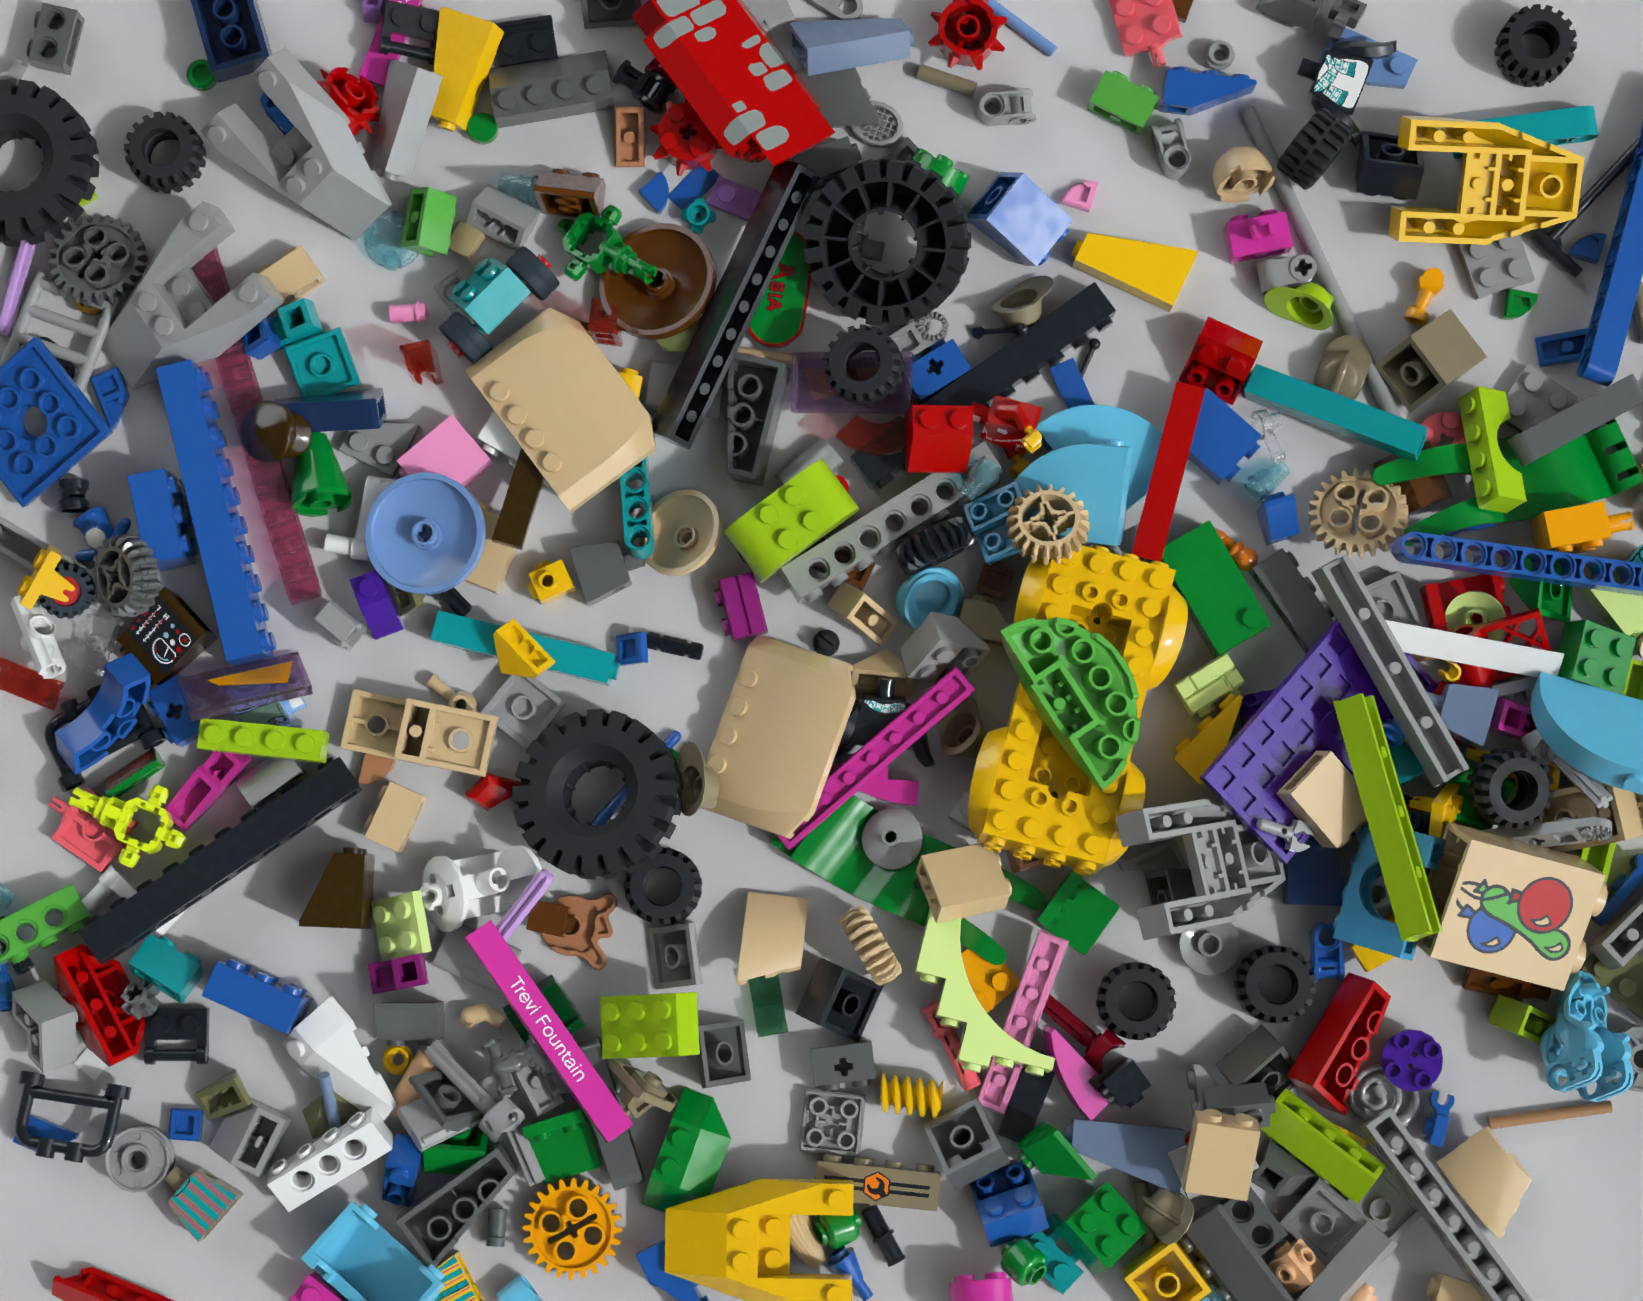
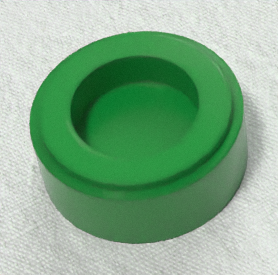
M195 60L189 65L186 75L193 88L199 91H207L216 85L217 79L211 72L208 60Z
M478 113L469 120L468 132L474 142L485 145L496 139L498 126L494 117L490 114Z

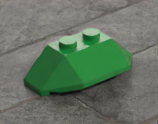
M686 1087L684 1088L652 1171L642 1205L666 1213V1208L711 1195L731 1140L713 1097Z

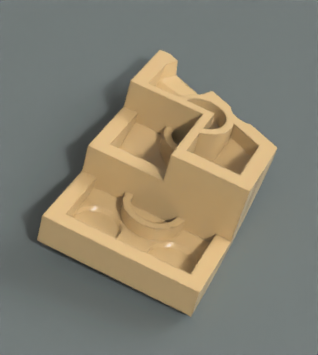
M748 892L736 985H744L747 980L760 976L770 978L782 972L789 973L801 969L808 898Z
M1483 1127L1436 1163L1478 1218L1497 1239H1500L1504 1236L1505 1229L1512 1215L1516 1212L1523 1193L1527 1191L1532 1178L1514 1153H1507L1490 1128Z

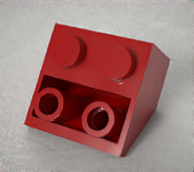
M1208 316L1178 381L1208 388L1222 401L1233 405L1257 358L1263 341Z

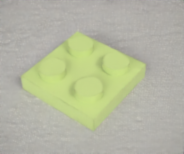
M421 890L371 901L381 961L432 951Z

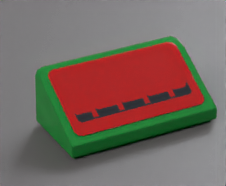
M155 748L148 750L104 780V788L107 797L111 798L114 796L120 798L165 768L166 764Z

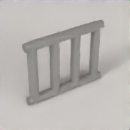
M37 271L1 360L0 367L19 351L21 345H26L34 338V336L25 334L33 317L92 338L86 355L42 340L54 357L81 366L75 384L84 393L115 315L119 299L115 297V304L113 305L109 299H104L102 307L99 306L97 300H93L90 306L103 311L97 327L36 306L42 290L65 297L62 289H57L54 280L48 279L47 275L42 271ZM84 298L80 303L86 304Z

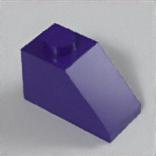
M376 570L350 579L359 608L375 640L404 630L388 584Z

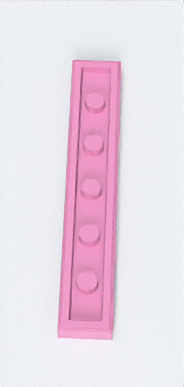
M1043 930L1038 932L1002 1029L1013 1039L1030 1048L1069 943L1068 940ZM992 1058L977 1098L982 1106L1005 1114L1023 1066L1014 1064L1013 1069L996 1065V1059Z

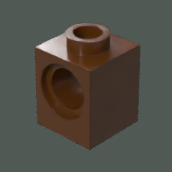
M538 900L530 911L526 930L565 937L566 932H572L575 914H571L572 907Z

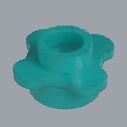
M702 198L695 199L694 203L681 212V219L687 221L692 226V232L695 234L702 233L704 227L709 223H714L717 218L716 213L709 210L705 200ZM698 213L702 215L699 219L696 218V214Z

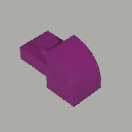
M424 953L367 964L373 994L429 984Z

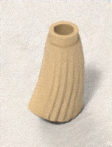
M790 1215V1249L807 1265L815 1269L826 1260L827 1256L824 1254V1250L814 1232L811 1215Z

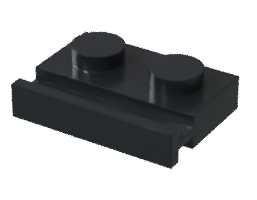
M551 15L495 23L504 31L497 50L500 68L558 58Z

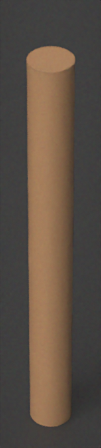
M1608 1100L1487 1117V1123L1491 1130L1612 1113L1613 1108L1611 1101Z

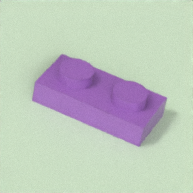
M719 176L707 203L708 206L748 222L762 193Z

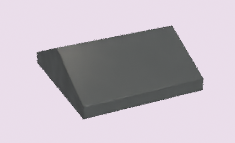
M441 1070L413 1075L408 1079L441 1127L458 1132L483 1118L484 1114L476 1108Z

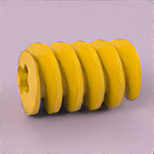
M882 1073L879 1104L882 1106L883 1113H887L890 1106L893 1105L895 1114L899 1115L903 1106H906L908 1116H911L915 1108H918L920 1117H924L927 1109H930L932 1118L936 1119L941 1110L944 1080H942L939 1088H936L933 1078H930L926 1087L921 1077H918L915 1084L912 1085L910 1077L905 1076L902 1084H899L898 1076L894 1074L888 1083L885 1073Z

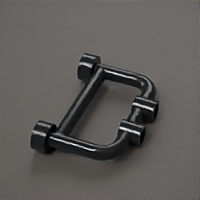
M101 685L89 689L86 692L89 698L79 704L76 698L60 704L61 713L50 719L45 727L44 736L46 744L62 775L57 780L62 792H67L85 783L81 772L75 775L58 754L55 731L62 725L71 723L82 714L97 695ZM141 704L135 715L140 726L132 729L124 739L118 738L106 749L109 752L108 755L137 740H140L144 750L157 747L167 740L162 728H154L143 704Z
M29 1071L20 1072L18 1083L23 1084L24 1087L15 1123V1133L23 1146L36 1149L35 1156L54 1159L56 1152L65 1154L64 1160L83 1163L84 1157H99L111 1148L115 1139L122 1101L129 1100L131 1087L107 1083L105 1095L100 1096L43 1087L44 1074ZM34 1098L108 1109L100 1142L96 1145H87L31 1136L28 1132V1123Z

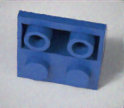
M1021 1161L1001 1167L969 1183L991 1248L1049 1228L1044 1207L1032 1174Z

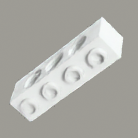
M373 1107L364 1113L362 1111L357 1112L346 1124L339 1128L333 1127L329 1129L318 1141L313 1144L306 1143L297 1150L295 1155L275 1162L269 1170L267 1186L286 1210L290 1212L391 1151L394 1134ZM356 1139L359 1140L361 1143L352 1144L349 1142V1140ZM331 1155L335 1158L328 1160L323 1158V1156ZM298 1171H306V1172H308L309 1174H308V1175H300V1174H298L297 1172H298Z

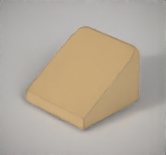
M460 221L450 236L451 244L448 250L471 262L486 237L481 231Z

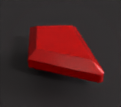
M486 773V777H480L465 792V795L474 803L489 811L512 798L513 786H520L521 782Z

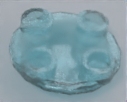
M401 211L384 212L366 230L364 235L365 249L369 257L379 266L385 267L390 271H395L398 268L411 264L419 255V253L401 248L406 213Z

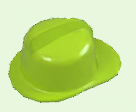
M1306 282L1293 288L1274 287L1268 290L1264 296V303L1273 314L1283 319L1302 324L1313 330L1328 329L1333 323V315L1330 308L1334 297L1318 284Z

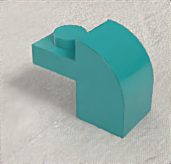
M306 298L278 308L279 316L271 319L281 343V347L274 352H278L285 346L323 332L314 302Z

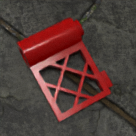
M1538 607L1480 625H1461L1450 631L1489 639L1487 632L1502 629L1508 632L1502 642L1509 643L1515 635L1527 641L1524 646L1531 647L1534 644L1543 650L1551 651ZM1535 618L1537 626L1530 636L1518 631L1523 621ZM1456 662L1460 666L1461 676L1468 686L1489 688L1496 681L1520 675Z

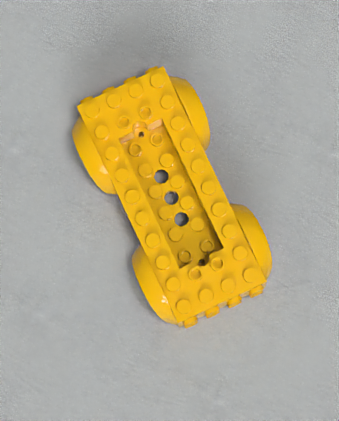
M1082 545L1079 553L1072 551L1073 556L1070 561L1061 556V563L1059 565L1054 559H1049V563L1046 566L1043 564L1042 558H1038L1035 563L1030 561L1020 587L1014 623L1030 618L1037 620L1058 617L1078 622V626L1087 629L1091 633L1101 634L1118 650L1131 670L1139 693L1136 704L1137 718L1140 719L1147 690L1157 687L1169 674L1181 649L1186 631L1188 607L1186 600L1173 586L1176 570L1170 569L1169 565L1163 562L1152 561L1147 563L1140 561L1139 557L1133 554L1123 553L1117 555L1109 553L1110 550L1108 548L1093 545L1092 548ZM1018 680L1007 726L989 731L978 753L968 801L969 828L978 838L977 842L983 844V848L988 851L1000 853L1001 849L1013 852L1014 857L1030 861L1031 857L1044 860L1043 864L1052 868H1061L1064 865L1074 868L1073 872L1082 876H1091L1092 873L1097 874L1100 869L1116 862L1128 848V846L1122 847L1115 816L1143 809L1146 789L1145 777L1130 760L1133 746L1126 759L1128 764L1121 774L1109 786L1100 791L1062 748Z

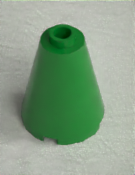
M312 432L309 448L304 453L295 456L291 505L293 510L296 508V512L299 515L319 517L328 515V509L337 507V513L345 510L351 505L353 499L327 435L321 432Z

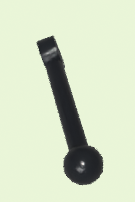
M1020 323L1017 327L984 329L982 326H978L972 330V335L976 339L991 334L1018 333L1025 335L1028 332V326L1024 323Z
M1097 338L1089 341V351L1079 370L1082 378L1095 350L1100 348L1101 343Z

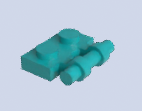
M1053 1212L1047 1218L1048 1225L1053 1230L1047 1236L1042 1231L1033 1233L1028 1237V1240L1045 1254L1047 1270L1044 1277L1063 1295L1084 1271L1076 1264L1080 1257L1073 1250L1066 1255L1055 1244L1061 1236L1054 1227L1061 1219Z

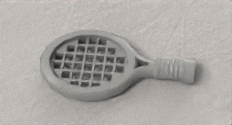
M870 101L873 108H878L877 111L875 110L876 114H881V118L883 116L887 117V120L882 119L885 125L879 124L877 129L873 128V125L871 127L863 126L864 130H860V127H850L852 133L863 143L874 147H887L898 142L903 135L904 124L901 116L893 107L883 102Z

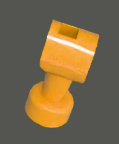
M1429 268L1416 280L1415 289L1418 295L1415 305L1407 307L1403 317L1408 322L1419 326L1427 324L1430 315L1426 309L1431 299L1445 286L1443 285L1444 274L1440 269Z

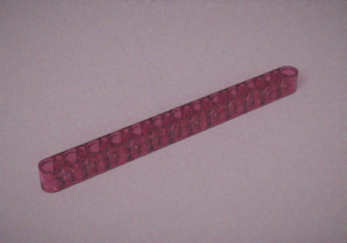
M216 247L191 268L215 303L230 292ZM242 338L219 357L215 358L240 441L241 424L246 412L255 403L264 401L251 357L245 354ZM242 444L290 603L295 605L321 597V587L296 508L292 509V492L282 460L272 463L257 461L246 452Z

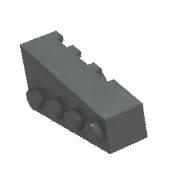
M736 353L729 366L727 473L734 481L761 487L763 485L791 373L786 363Z
M497 1142L486 1150L483 1158L459 1173L453 1174L398 1214L395 1222L427 1266L431 1263L435 1267L438 1266L444 1256L454 1247L465 1231L475 1222L486 1206L491 1203L516 1173L517 1165L501 1143Z

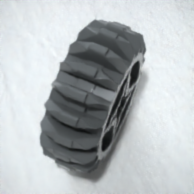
M116 535L108 540H103L102 546L97 547L98 555L93 557L95 567L91 568L94 572V579L92 581L96 585L94 593L99 594V604H104L105 611L112 612L113 616L136 617V615L148 612L149 607L155 605L154 597L159 596L157 585L161 584L158 580L160 570H157L156 567L158 559L153 558V548H148L147 541L140 540L139 536Z

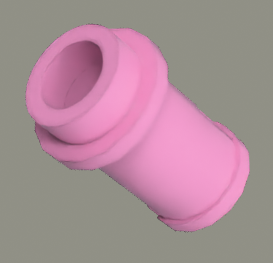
M417 300L416 304H390L389 317L391 324L415 321L418 324H422L423 321H428L427 304L421 303L420 300Z

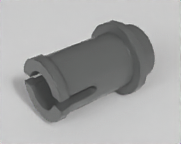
M488 1208L487 1236L483 1238L486 1240V1246L505 1247V1241H508V1237H505L508 1209Z

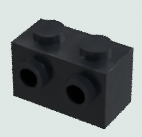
M1130 1058L1124 1059L1098 1079L1102 1085L1098 1090L1104 1099L1111 1105L1115 1103L1121 1108L1123 1106L1131 1108L1144 1098L1141 1093L1152 1086L1134 1060Z

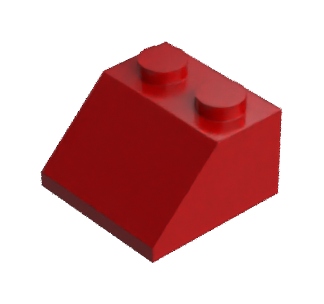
M912 405L905 412L906 473H967L973 441L972 406Z

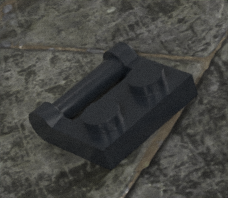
M387 0L384 7L378 53L385 55L394 53L427 60L428 64L434 65L440 11ZM391 34L430 42V49L391 41Z
M210 1008L157 1009L152 1016H147L144 1049L145 1065H155L156 1061H196L197 1064H208ZM157 1040H197V1049H157Z

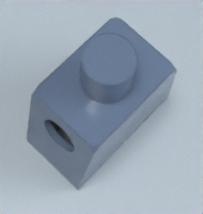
M1447 684L1444 686L1441 695L1427 692L1453 738L1474 748L1484 746L1500 690Z

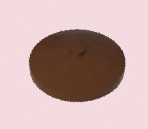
M652 224L631 232L622 239L623 243L632 247L633 252L637 254V258L657 268L656 276L654 278L648 274L647 276L653 281L646 284L631 274H617L610 269L602 272L599 281V292L604 310L621 330L631 336L640 339L657 340L677 335L691 327L708 307L715 292L717 281L714 258L705 243L694 232L676 224Z

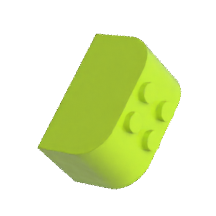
M819 459L742 515L724 533L761 583H763L778 572L781 567L793 561L857 513L859 507L825 461Z

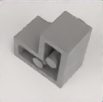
M46 980L12 991L13 1018L27 1031L28 1057L45 1073L77 1061L79 1039L76 1034L78 1013L75 1007L69 1005L62 998L58 989H54Z

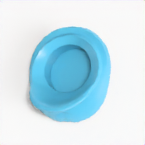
M941 566L925 567L915 572L901 584L895 597L896 610L903 619V622L916 630L932 611L955 617L963 604L964 589L958 577L951 570Z

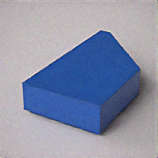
M118 367L90 377L91 384L111 430L116 429L130 398V393Z
M30 1114L28 1132L31 1136L67 1142L79 1137V1133ZM15 1135L13 1142L23 1146Z

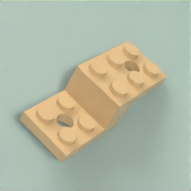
M353 689L340 748L427 767L433 766L486 777L499 717L410 698L406 700ZM376 716L382 717L385 721V728L380 733H372L369 728L371 719ZM459 732H465L470 738L469 745L465 749H456L453 744L454 736Z
M1599 782L1613 796V799L1609 801L1610 806L1605 809L1603 807L1598 809L1576 786L1555 790L1553 797L1549 796L1547 801L1551 803L1549 810L1543 809L1544 816L1540 820L1536 819L1537 823L1557 821V819L1562 818L1564 812L1569 813L1572 819L1601 817L1612 822V836L1610 839H1602V841H1598V839L1592 841L1590 839L1586 840V843L1545 848L1567 852L1643 836V795Z

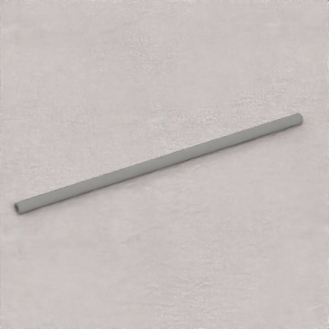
M1254 106L1244 109L1240 114L1257 149L1266 155L1275 176L1273 183L1307 255L1311 256L1317 264L1316 274L1323 288L1334 297L1332 307L1345 335L1356 336L1366 343L1288 177L1277 169L1279 158ZM1371 354V364L1366 379L1380 409L1401 417L1382 375L1374 366L1376 362Z

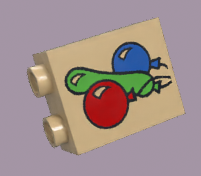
M1447 822L1442 837L1443 840H1446L1438 871L1431 869L1427 879L1442 932L1418 939L1417 946L1432 958L1564 991L1570 974L1579 972L1584 964L1586 943L1583 937L1591 916H1598L1606 904L1607 886L1604 882L1606 875L1579 856Z

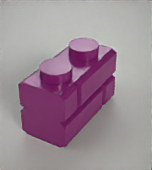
M753 572L718 580L719 588L714 589L718 607L724 606L727 617L721 619L725 636L731 635L733 642L756 637L757 635L767 634L768 629Z

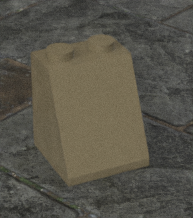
M1450 309L1410 335L1374 366L1411 413L1469 372L1487 356Z

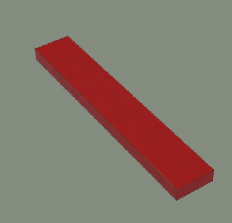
M1176 381L1131 553L1138 556L1139 559L1150 562H1161L1206 388Z

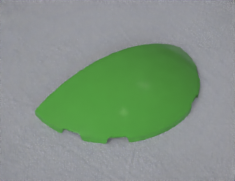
M1055 617L1052 619L1036 620L1035 618H1030L999 631V635L1019 681L1037 712L1075 764L1100 791L1104 790L1121 774L1128 764L1126 759L1132 746L1137 743L1140 732L1141 719L1137 718L1136 704L1139 693L1126 661L1118 650L1101 634L1091 633L1087 629L1078 626V622Z

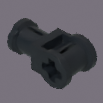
M627 59L619 66L613 78L615 84L621 83L632 90L633 98L658 115L663 111L661 107L668 96L674 94L677 90L672 83L657 74H653L648 70L645 73L640 72L631 66V62Z

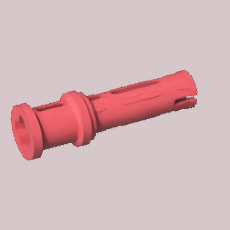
M936 1000L921 1008L920 1011L926 1015L933 1029V1037L936 1040L940 1039L964 1087V1091H968L980 1085L982 1080L976 1072L962 1069L963 1063L956 1062L961 1040L956 1032L957 1029L943 1026L940 1024L941 1019L935 1018L939 1000Z

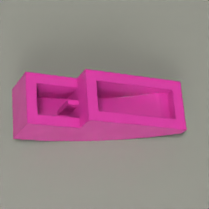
M213 752L203 766L198 767L165 808L171 814L173 822L184 832L188 831L230 787L252 761V758L248 755Z
M832 764L829 773L831 774V773H832L833 771H835L840 765H839V764ZM885 767L858 791L881 801L917 807L919 781L888 779L889 767Z
M1046 1025L1043 1028L1045 1046L1048 1056L1055 1058L1053 1071L1058 1082L1081 1115L1092 1121L1109 1104L1088 1082L1096 1072L1056 1029Z

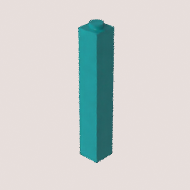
M1258 364L1255 365L1253 372H1249L1242 386L1245 389L1244 392L1247 400L1413 462H1417L1428 436L1426 426Z
M438 610L430 640L437 644L498 658L493 633L502 626ZM529 633L556 661L546 671L610 686L611 679L617 680L620 663L616 662L617 656L615 654Z

